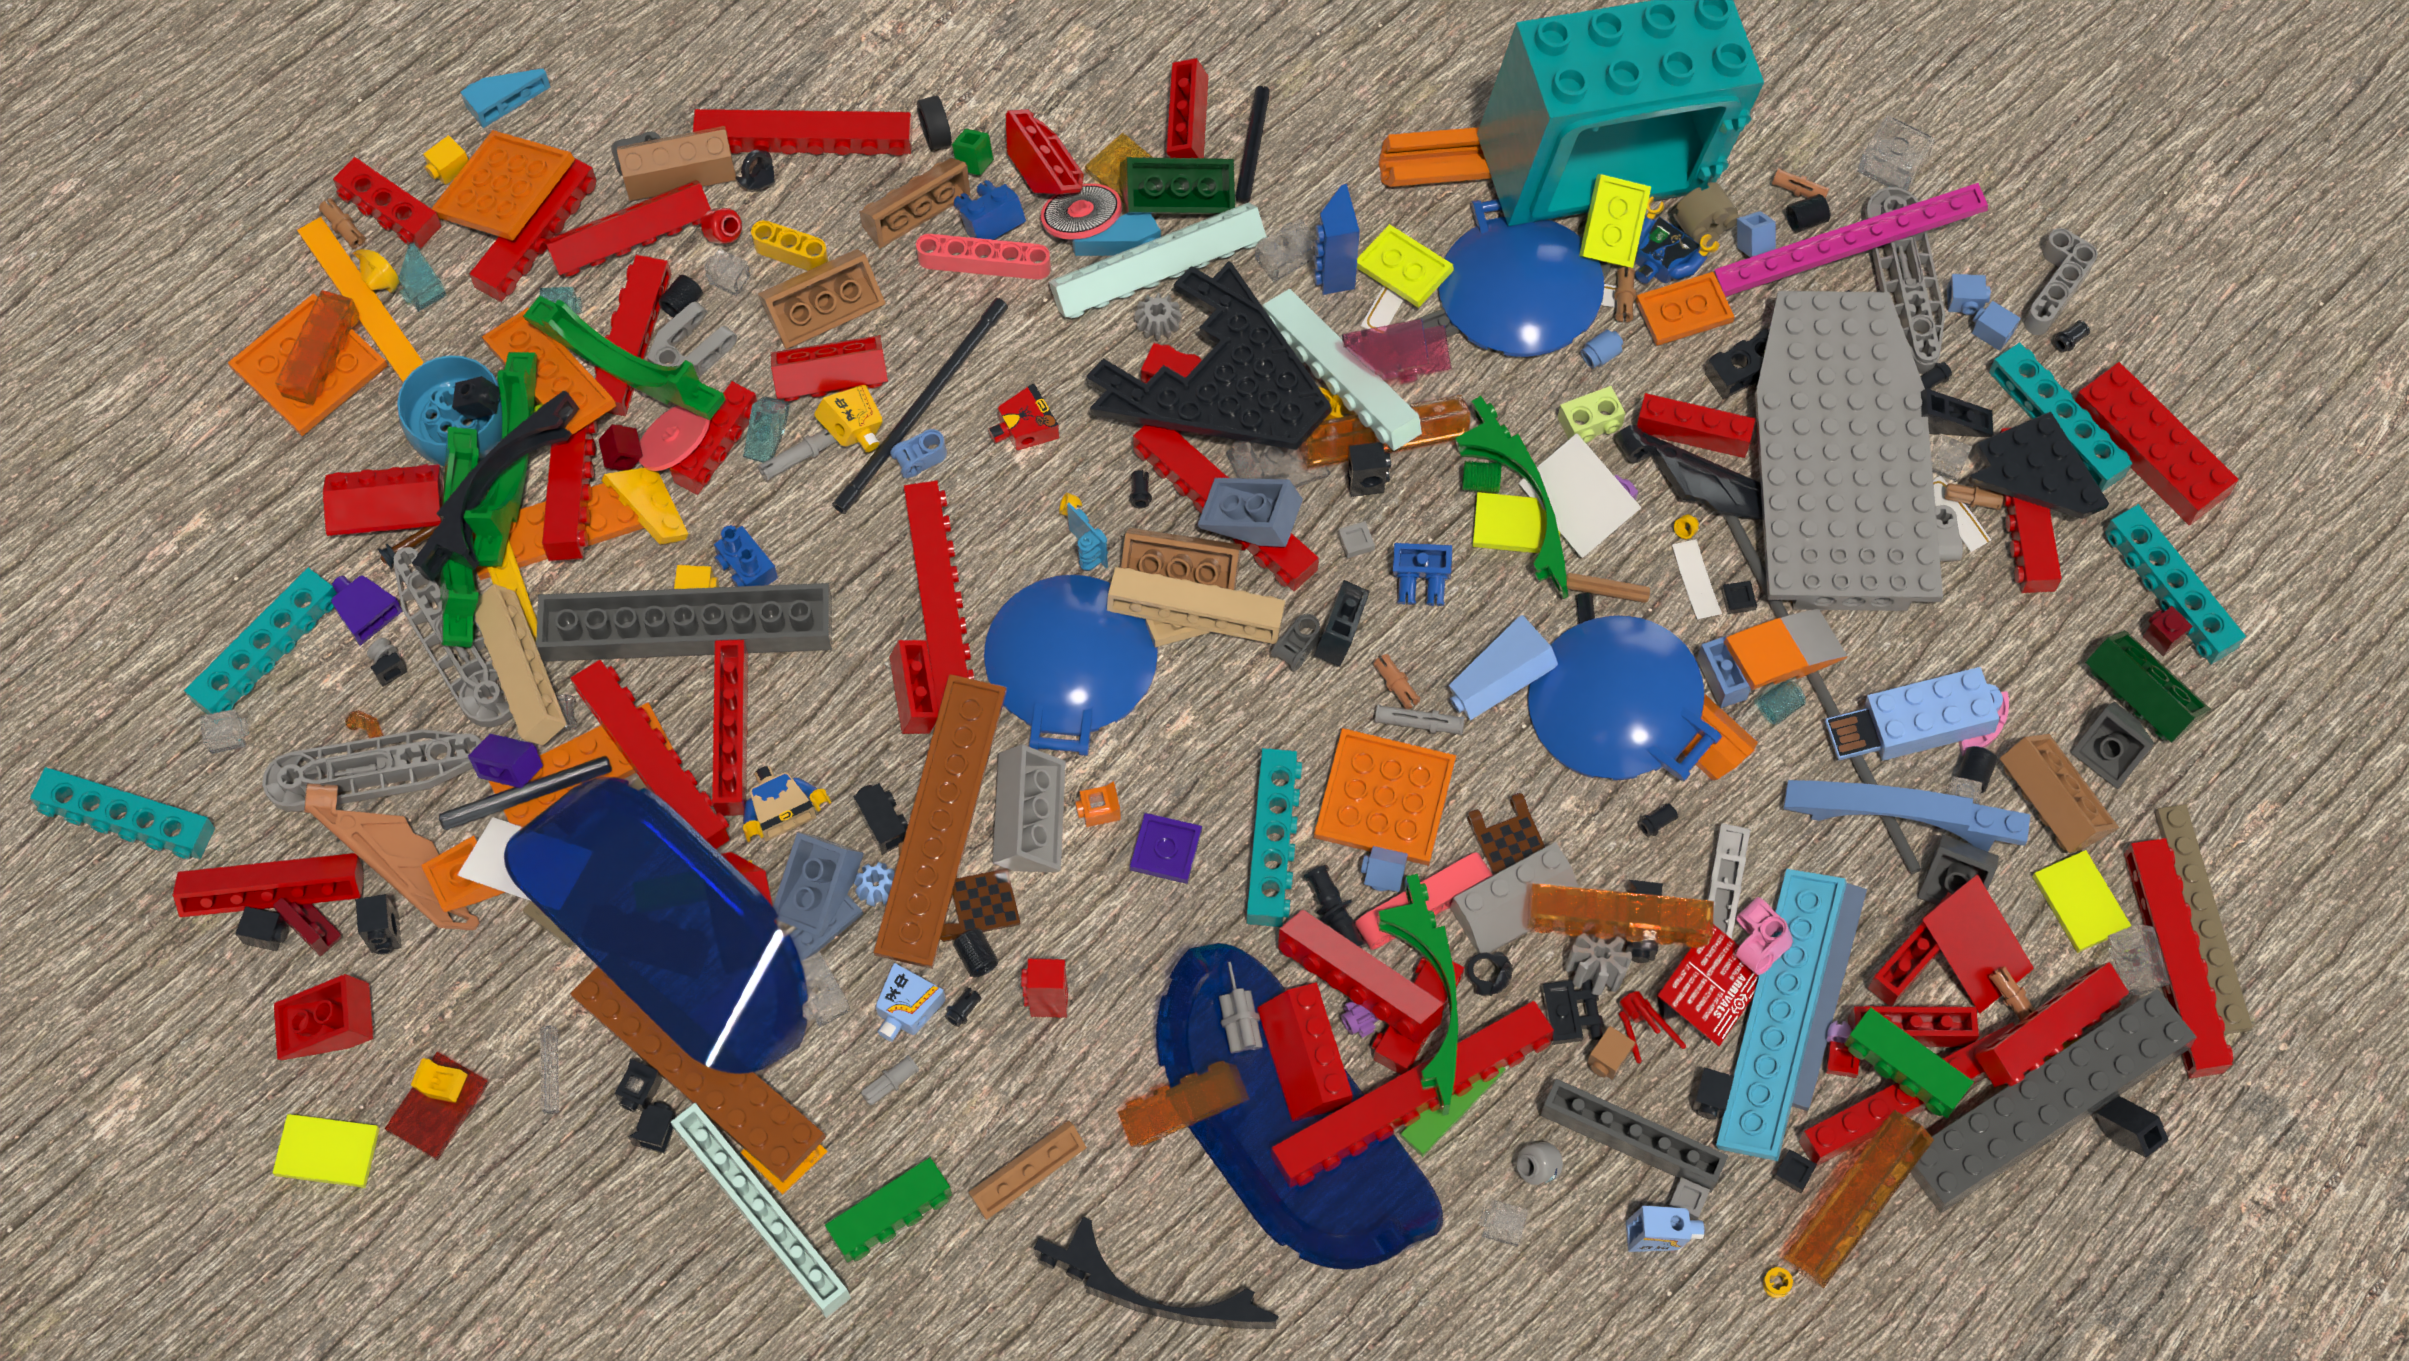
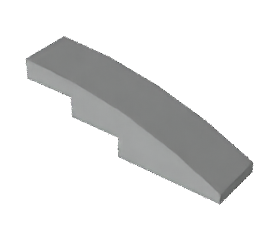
M1720 824L1701 933L1707 924L1712 922L1732 939L1751 829Z

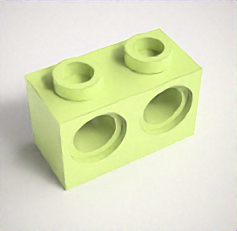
M1612 386L1560 404L1557 418L1568 439L1578 434L1585 443H1588L1598 435L1604 433L1612 434L1618 431L1623 426L1625 411ZM1606 411L1609 412L1610 415H1603L1600 412ZM1574 421H1583L1585 424L1579 425Z

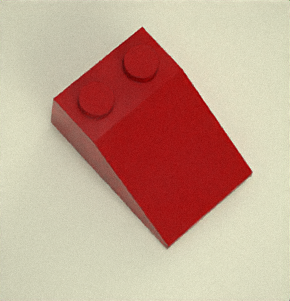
M343 974L275 1002L274 1019L277 1059L282 1061L350 1049L372 1040L373 1027L369 983Z

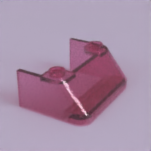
M1422 319L1341 335L1343 347L1375 375L1382 376V380L1401 379V383L1418 381L1417 376L1452 370L1445 325L1424 329Z

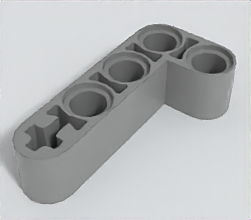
M2063 228L2054 229L2050 233L2043 249L2045 259L2059 267V269L2032 304L2025 320L2026 330L2033 335H2043L2050 329L2089 275L2098 256L2097 250L2092 244ZM2042 312L2046 314L2042 318L2039 317Z

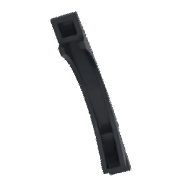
M562 391L505 436L468 473L436 514L442 522L434 530L429 540L412 562L413 566L425 579L433 582L449 559L473 570L477 568L480 563L473 545V530L464 519L465 511L476 508L496 478L515 461L538 448L569 439L572 433L565 428L579 407L568 392Z
M1086 1217L1082 1218L1067 1250L1041 1238H1038L1034 1247L1035 1257L1038 1258L1037 1261L1043 1266L1054 1269L1055 1266L1066 1270L1067 1276L1082 1282L1083 1279H1087L1085 1285L1086 1293L1137 1312L1189 1324L1217 1327L1276 1329L1279 1316L1252 1305L1255 1299L1253 1298L1255 1292L1247 1288L1222 1302L1191 1308L1167 1306L1138 1295L1125 1286L1109 1269L1097 1247L1092 1220Z

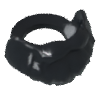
M756 149L746 156L741 167L742 176L735 177L742 187L755 191L762 190L775 183L774 166L770 153ZM757 158V164L754 166L752 173L750 174V165L753 162V160Z
M1496 952L1495 954L1479 953L1468 962L1467 976L1470 982L1476 986L1475 992L1477 995L1492 996L1502 992L1509 985V980L1512 978L1513 965L1502 952ZM1488 959L1501 969L1495 983L1480 980L1476 977L1473 968L1477 961Z

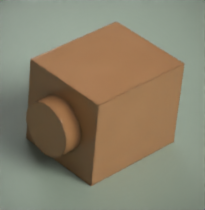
M1609 1026L1590 1053L1587 1064L1591 1066V1070L1598 1076L1603 1078L1607 1076L1613 1080L1632 1053L1636 1042L1612 1026Z

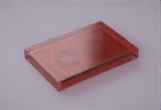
M436 1052L431 1059L432 1062L439 1066L460 1069L468 1074L456 1102L429 1098L412 1087L384 1129L438 1161L489 1085V1082L441 1053Z

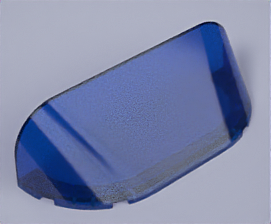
M615 777L594 778L569 790L514 833L508 840L504 850V864L514 884L694 1060L718 1071L745 1074L762 1070L800 1048L807 1026V1019L803 1017V1004L808 1001V992L803 966L791 936L783 937L775 923L779 916L767 899L659 796L646 788L638 791L630 787L629 781Z
M1216 943L1189 948L1171 972L1169 978L1172 981L1167 994L1163 995L1160 1000L1156 1025L1158 1063L1160 1067L1165 1066L1166 1075L1170 1083L1166 1086V1090L1177 1112L1262 1229L1280 1246L1287 1245L1300 1253L1299 1258L1315 1265L1342 1270L1360 1269L1382 1263L1437 1235L1443 1226V1211L1439 1198L1427 1177L1394 1133L1383 1141L1376 1139L1367 1144L1368 1148L1357 1156L1350 1154L1344 1157L1336 1168L1330 1171L1323 1169L1314 1174L1315 1178L1306 1185L1299 1186L1297 1184L1291 1188L1289 1187L1271 1158L1272 1147L1338 1110L1294 1122L1291 1121L1261 1021H1258V1027L1263 1047L1256 1050H1243L1238 1053L1230 1052L1226 1029L1221 1024L1223 1014L1219 996L1230 994L1234 990L1228 962H1231L1236 989L1243 988L1244 991H1251L1255 1013H1258L1257 1007L1286 991L1272 972L1256 958L1232 945ZM1345 1069L1353 1094L1352 1103L1363 1097L1364 1093Z

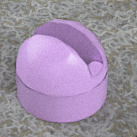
M1838 1021L1831 1023L1827 1031V1041L1829 1043L1830 1041L1845 1043L1852 1032L1850 1025L1846 1021H1843L1842 1025H1839Z

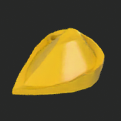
M366 249L353 252L360 261L361 279L371 290L385 288L390 293L396 290L400 280L384 257L375 251Z

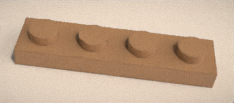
M1067 1121L973 1188L968 1194L981 1215L987 1220L1087 1147L1074 1125Z

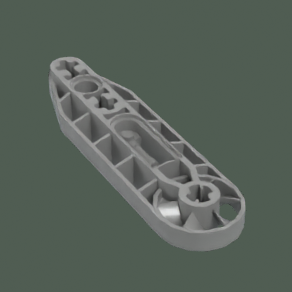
M1887 187L1880 189L1871 196L1866 206L1865 220L1908 206L1907 203L1909 205L1918 203V200L1909 191L1902 188ZM1927 231L1885 244L1886 257L1880 258L1878 247L1871 249L1880 291L1894 292L1896 305L1894 306L1919 374H1924L1934 368L1939 360L1945 321V310ZM1922 240L1924 253H1918L1916 241ZM1907 260L1909 261L1911 273L1909 271ZM1899 262L1901 263V268H1902V272H1903V278H1902V274H1901V269H1900ZM1927 263L1930 277L1923 275L1921 264ZM1882 268L1889 269L1891 281L1885 282ZM1932 287L1935 301L1929 300L1926 288ZM1934 311H1938L1939 325L1934 324L1932 315Z
M411 547L398 550L394 555L393 561L402 610L464 715L472 723L481 727H495L504 724L513 715L509 710L508 701L505 702L502 695L504 693L503 690L495 683L498 675L492 665V661L484 663L478 651L485 647L484 638L480 637L473 640L472 646L469 647L475 657L471 661H469V655L463 647L454 646L461 660L466 662V664L460 666L449 646L442 645V599H440V588L438 587L441 584V571L433 582L425 579L416 568L413 572H410L408 565L412 564L418 551ZM402 581H404V583H405V585H406V587H407L404 591H403ZM428 584L424 589H418L419 586ZM414 599L420 610L410 617L407 612L406 601ZM434 601L438 609L433 610L429 603ZM473 615V623L476 624L477 628L482 634L480 627L475 620L476 617ZM427 621L433 633L423 639L415 625ZM441 643L447 654L439 661H436L428 647ZM454 665L460 677L450 684L442 669ZM457 691H460L459 698L455 693Z
M421 729L289 752L278 756L268 765L263 775L262 785L268 799L277 808L287 812L304 811L307 783L338 785L337 793L352 790L351 794L337 796L336 805L430 789L470 769H474L468 755L470 750L472 752L482 740L474 734ZM421 738H431V739H432V740H426V741H420V742H414V743L412 742V740L421 739ZM406 741V744L383 748V745ZM377 746V749L354 753V750ZM347 751V754L345 755H339L325 758L324 756ZM447 753L443 759L435 760L439 754ZM300 761L307 762V764H305L301 768L297 766ZM435 776L431 779L417 782L419 778ZM411 780V783L388 787L390 783ZM379 785L382 787L380 789L358 792V789Z

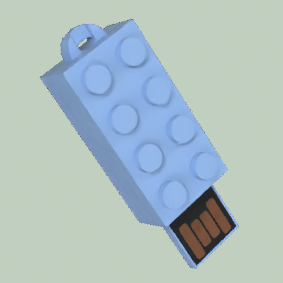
M1981 667L1867 695L1864 709L1827 718L1825 723L1838 761L1879 751L1881 760L1884 761L1995 733L2000 719L1997 712L2001 708L2003 696L1998 687L1986 683Z

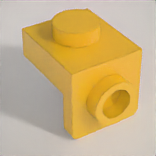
M422 1058L412 1079L411 1086L429 1098L455 1103L468 1074L460 1069L439 1066L429 1059Z

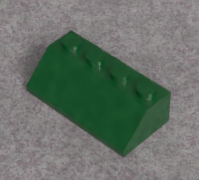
M1127 157L1120 163L1121 193L1127 213L1220 214L1235 208L1234 159Z
M2126 630L2107 637L2085 662L2090 667L2089 670L2094 677L2108 683L2112 687V693L2120 700H2126L2133 707L2134 714L2140 719L2151 723L2155 727V733L2165 741L2169 740L2172 743L2180 739L2212 710Z

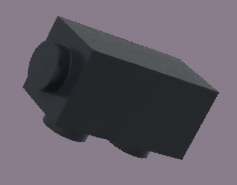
M880 783L874 786L867 785L862 787L853 796L855 806L883 855L899 847L900 842H904L908 823L903 814H896L893 807L897 806L890 790L884 792Z
M2121 1096L2116 1097L2096 1112L2106 1137L2145 1158L2169 1141L2159 1116Z

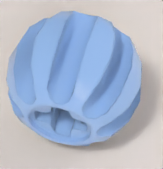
M877 862V865L871 867L868 863L862 867L864 873H857L854 884L857 888L855 892L861 901L866 899V904L876 907L878 902H883L886 905L895 871L892 868L887 869L885 863ZM879 882V886H874V883Z

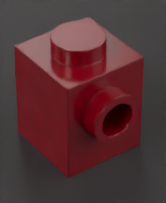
M611 424L598 440L604 468L622 471L631 470L643 456L636 428Z
M2171 606L2164 613L2161 610L2157 611L2147 621L2150 626L2143 635V638L2164 657L2184 641L2193 626Z

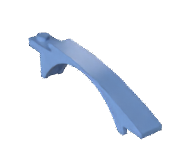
M1788 780L1783 808L1785 810L1811 814V819L1817 821L1845 815H1884L1916 820L1950 831L1962 837L1973 846L1987 852L1995 840L2025 846L2028 840L2031 815L1974 804L1973 798L1931 791L1862 783Z

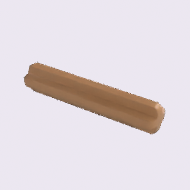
M1574 573L1567 574V586L1571 590L1644 603L1649 600L1650 588L1647 586Z

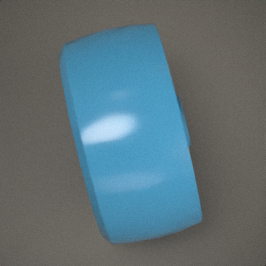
M449 355L423 363L406 378L399 391L397 402L399 422L406 439L421 457L431 463L440 464V466L445 467L447 432L442 431L445 425L477 429L478 461L482 460L502 440L501 397H499L497 414L472 419L473 422L467 426L462 423L468 418L452 408L456 382L482 376L499 387L498 380L486 366L471 358ZM432 413H437L436 418L430 419Z

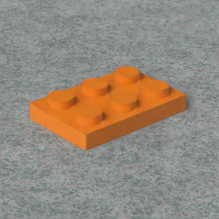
M1714 272L1638 294L1635 300L1656 346L1733 323L1735 318Z

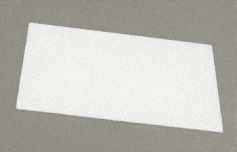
M1578 434L1571 437L1537 467L1553 508L1558 530L1582 558L1641 509V506ZM1525 479L1519 482L1521 487L1530 497L1537 498L1544 509L1533 487Z
M493 817L459 871L458 876L560 911L594 851Z

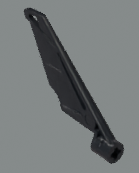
M1629 425L1617 434L1616 442L1624 450L1628 460L1632 463H1638L1652 456L1683 500L1702 502L1718 514L1763 520L1760 482L1647 434L1639 429L1637 425Z

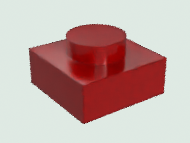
M1830 1041L1826 1073L1857 1078L1860 1059L1850 1053L1849 1047L1845 1043Z

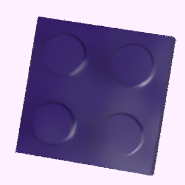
M1145 813L1131 860L1130 871L1188 884L1202 833V826Z

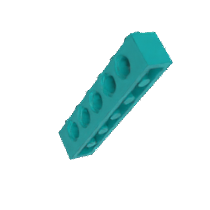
M2019 342L1994 359L1989 374L2031 419L2052 412L2102 492L2126 476L2132 465L2128 454L2124 450L2119 449L2111 440L2107 431L2101 429L2092 420L2090 413L2082 409L2075 402L2071 393L2061 387L2054 379L2053 374L2036 360L2031 350L2026 349ZM2021 374H2025L2029 378L2023 377ZM2039 394H2043V395L2047 396L2048 398H2044V397L2040 396ZM2058 414H2062L2066 418L2060 417ZM2077 434H2081V435H2083L2085 438H2081V437H2079ZM2095 454L2101 455L2104 459L2097 457Z
M2139 504L2110 521L2104 532L2109 543L2120 551L2124 556L2126 564L2137 572L2145 588L2154 593L2164 611L2173 606L2193 626L2187 636L2196 645V650L2200 656L2206 658L2212 665L2240 647L2247 636ZM2132 539L2139 540L2141 544L2135 543ZM2150 560L2157 562L2159 566L2153 565ZM2167 582L2175 584L2177 588L2171 587ZM2185 604L2191 605L2195 610L2187 608ZM2204 627L2210 628L2213 633L2206 631Z
M308 567L184 690L191 702L216 722L222 716L230 713L234 704L242 696L247 695L253 689L254 684L263 675L268 674L274 668L275 663L284 654L289 653L294 648L296 642L304 634L309 633L325 613L330 612L334 608L331 599L337 593L333 586ZM311 602L307 607L300 608L304 603ZM290 622L287 627L280 628L284 623ZM264 643H269L266 648L259 649ZM249 663L246 668L239 670L241 665ZM228 684L225 689L218 690L220 686Z
M1262 748L1247 908V924L1282 927L1283 917L1289 918L1291 900L1285 899L1286 889L1292 890L1293 872L1287 871L1288 861L1294 862L1295 844H1290V834H1296L1298 816H1292L1293 806L1299 807L1300 789H1294L1295 779H1301L1302 762L1297 761V751ZM1276 779H1283L1287 782V784L1284 786H1276L1273 783V781ZM1274 806H1280L1284 808L1285 811L1283 813L1276 814L1273 813L1270 809ZM1276 833L1283 838L1279 841H1271L1268 836ZM1269 861H1276L1280 864V867L1269 869L1265 864ZM1266 889H1274L1278 894L1274 897H1267L1262 892Z
M47 767L44 768L30 796L31 801L37 806V811L45 816L54 817L56 814L77 826L85 823L91 825V828L99 833L108 834L109 831L117 833L118 837L125 841L134 843L135 840L145 842V845L157 851H162L165 848L171 850L177 857L186 860L190 857L201 860L215 830L208 817ZM73 795L68 802L63 803L66 797ZM99 804L96 810L90 811L93 805ZM127 812L122 819L116 820L119 814ZM154 820L150 827L143 828L148 821ZM181 829L178 835L170 837L174 830Z

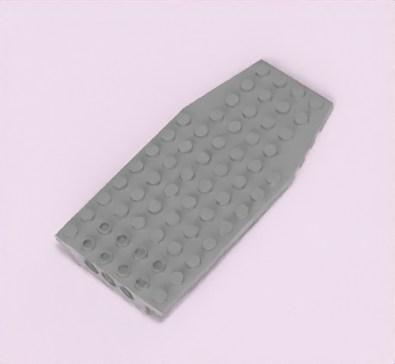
M1778 291L1755 392L1768 600H1792L1793 610L1907 611L1911 602H1941L1943 589L1928 417H1921V391L1925 388L1890 292Z

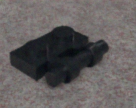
M1588 979L1582 984V991L1574 990L1573 980L1542 985L1547 1019L1554 1029L1551 1040L1552 1045L1582 1041V1029L1590 1030L1592 1040H1600L1602 1038L1604 1022L1603 1017L1598 1012L1597 1001H1599V996L1591 993L1593 989L1592 980ZM1578 1003L1585 1004L1587 1016H1579Z

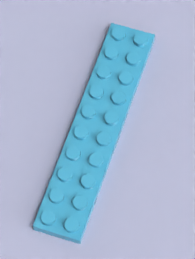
M1786 869L1776 913L1786 921L1793 938V943L1790 949L1783 953L1765 973L1759 975L1734 1073L1732 1088L1716 1143L1719 1150L1774 1161L1779 1160L1847 882L1845 878ZM1776 932L1771 937H1778L1782 932Z

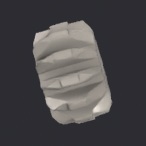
M1159 292L1156 294V298H1152L1147 294L1145 302L1139 301L1137 305V311L1135 312L1137 329L1139 332L1144 331L1146 338L1155 335L1156 340L1159 341L1161 335H1164L1169 339L1171 331H1178L1179 323L1182 320V313L1179 311L1178 302H1172L1170 295L1164 299L1161 298Z

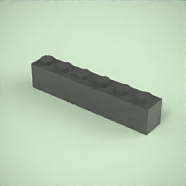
M1557 1078L1541 1113V1116L1679 1179L1682 1177L1710 1190V1193H1712L1728 1158V1155Z

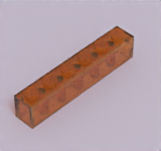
M1462 394L1408 404L1419 415L1422 434L1395 451L1384 443V452L1391 453L1453 441L1456 437L1469 431L1471 413ZM1356 414L1323 421L1299 447V452L1306 468L1309 469L1348 461V449L1351 445L1380 441L1375 432L1370 427H1365Z
M1533 883L1529 892L1527 928L1535 929L1539 933L1563 931L1570 936H1580L1584 933L1594 934L1600 939H1610L1614 936L1625 937L1626 940L1631 942H1640L1645 939L1655 940L1656 943L1661 945H1670L1676 942L1686 943L1688 947L1700 948L1704 945L1708 946L1713 936L1714 901Z
M1895 1110L1882 1123L1880 1130L1871 1142L1865 1146L1854 1165L1847 1170L1842 1181L1833 1193L1827 1197L1824 1205L1816 1216L1809 1221L1807 1228L1798 1240L1791 1245L1789 1252L1784 1257L1797 1273L1823 1289L1826 1287L1934 1141L1921 1124Z

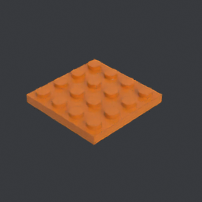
M492 130L431 209L437 213L440 219L513 241L574 162L575 158L569 151Z
M314 293L228 362L229 367L301 436L310 431L388 366L384 358Z
M1342 728L1314 838L1369 852L1372 851L1373 846L1408 854L1407 861L1429 866L1456 755Z

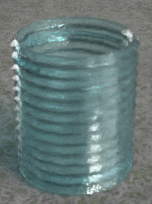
M1790 679L1783 681L1758 699V707L1761 713L1774 725L1781 723V721L1806 704V697L1802 689Z

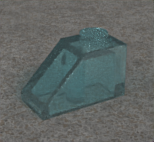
M414 243L410 244L398 278L403 288L399 293L407 305L412 303L417 312L447 295L440 279Z
M763 396L752 404L743 457L762 463L774 457L786 428L790 403Z

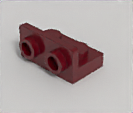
M282 897L273 904V907L282 916L284 921L319 957L342 938L340 932L312 904L297 905L293 902L289 905Z

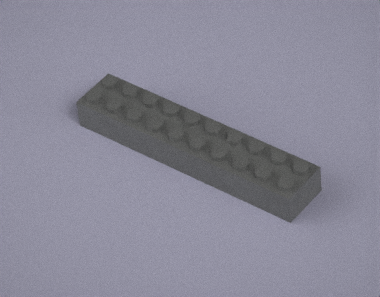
M829 583L538 595L536 647L542 662L715 655V641L744 639L748 653L832 650V595Z
M2157 988L2046 1061L2039 1068L2026 1074L2025 1079L2021 1082L2003 1089L1906 1153L1903 1164L1939 1212L1943 1213L2189 1050L2197 1037Z

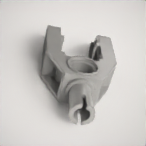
M692 302L657 332L647 357L648 362L662 366H678L687 360L693 364L698 377H700L733 348L737 341V335L727 326H722L688 356H682L674 346L686 335L689 337L692 334V330L702 322L706 312H708L698 302ZM643 392L640 393V395L643 397L647 395Z

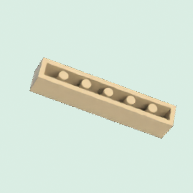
M1115 567L1108 593L1107 611L1276 644L1286 600L1277 599L1273 596L1251 594L1242 590L1236 591L1221 588L1217 585L1195 583L1187 579L1180 580L1160 574L1139 572L1131 568Z
M493 584L478 598L474 612L475 620L480 627L484 644L488 648L492 665L499 677L501 689L507 698L509 710L518 728V734L525 741L545 745L567 724L515 591Z

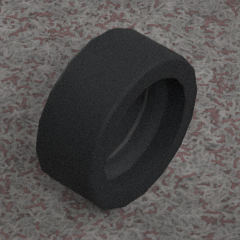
M936 95L918 100L919 120L929 149L932 151L951 146L950 127L940 97Z

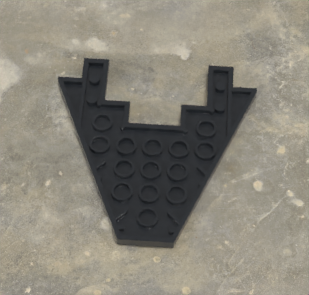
M1230 261L1213 278L1190 266L1174 283L1175 291L1212 312L1199 329L1201 335L1217 344L1186 378L1163 365L1147 383H1144L1104 358L1086 376L1087 384L1103 393L1090 407L1091 414L1094 416L1297 450L1332 412L1331 404Z

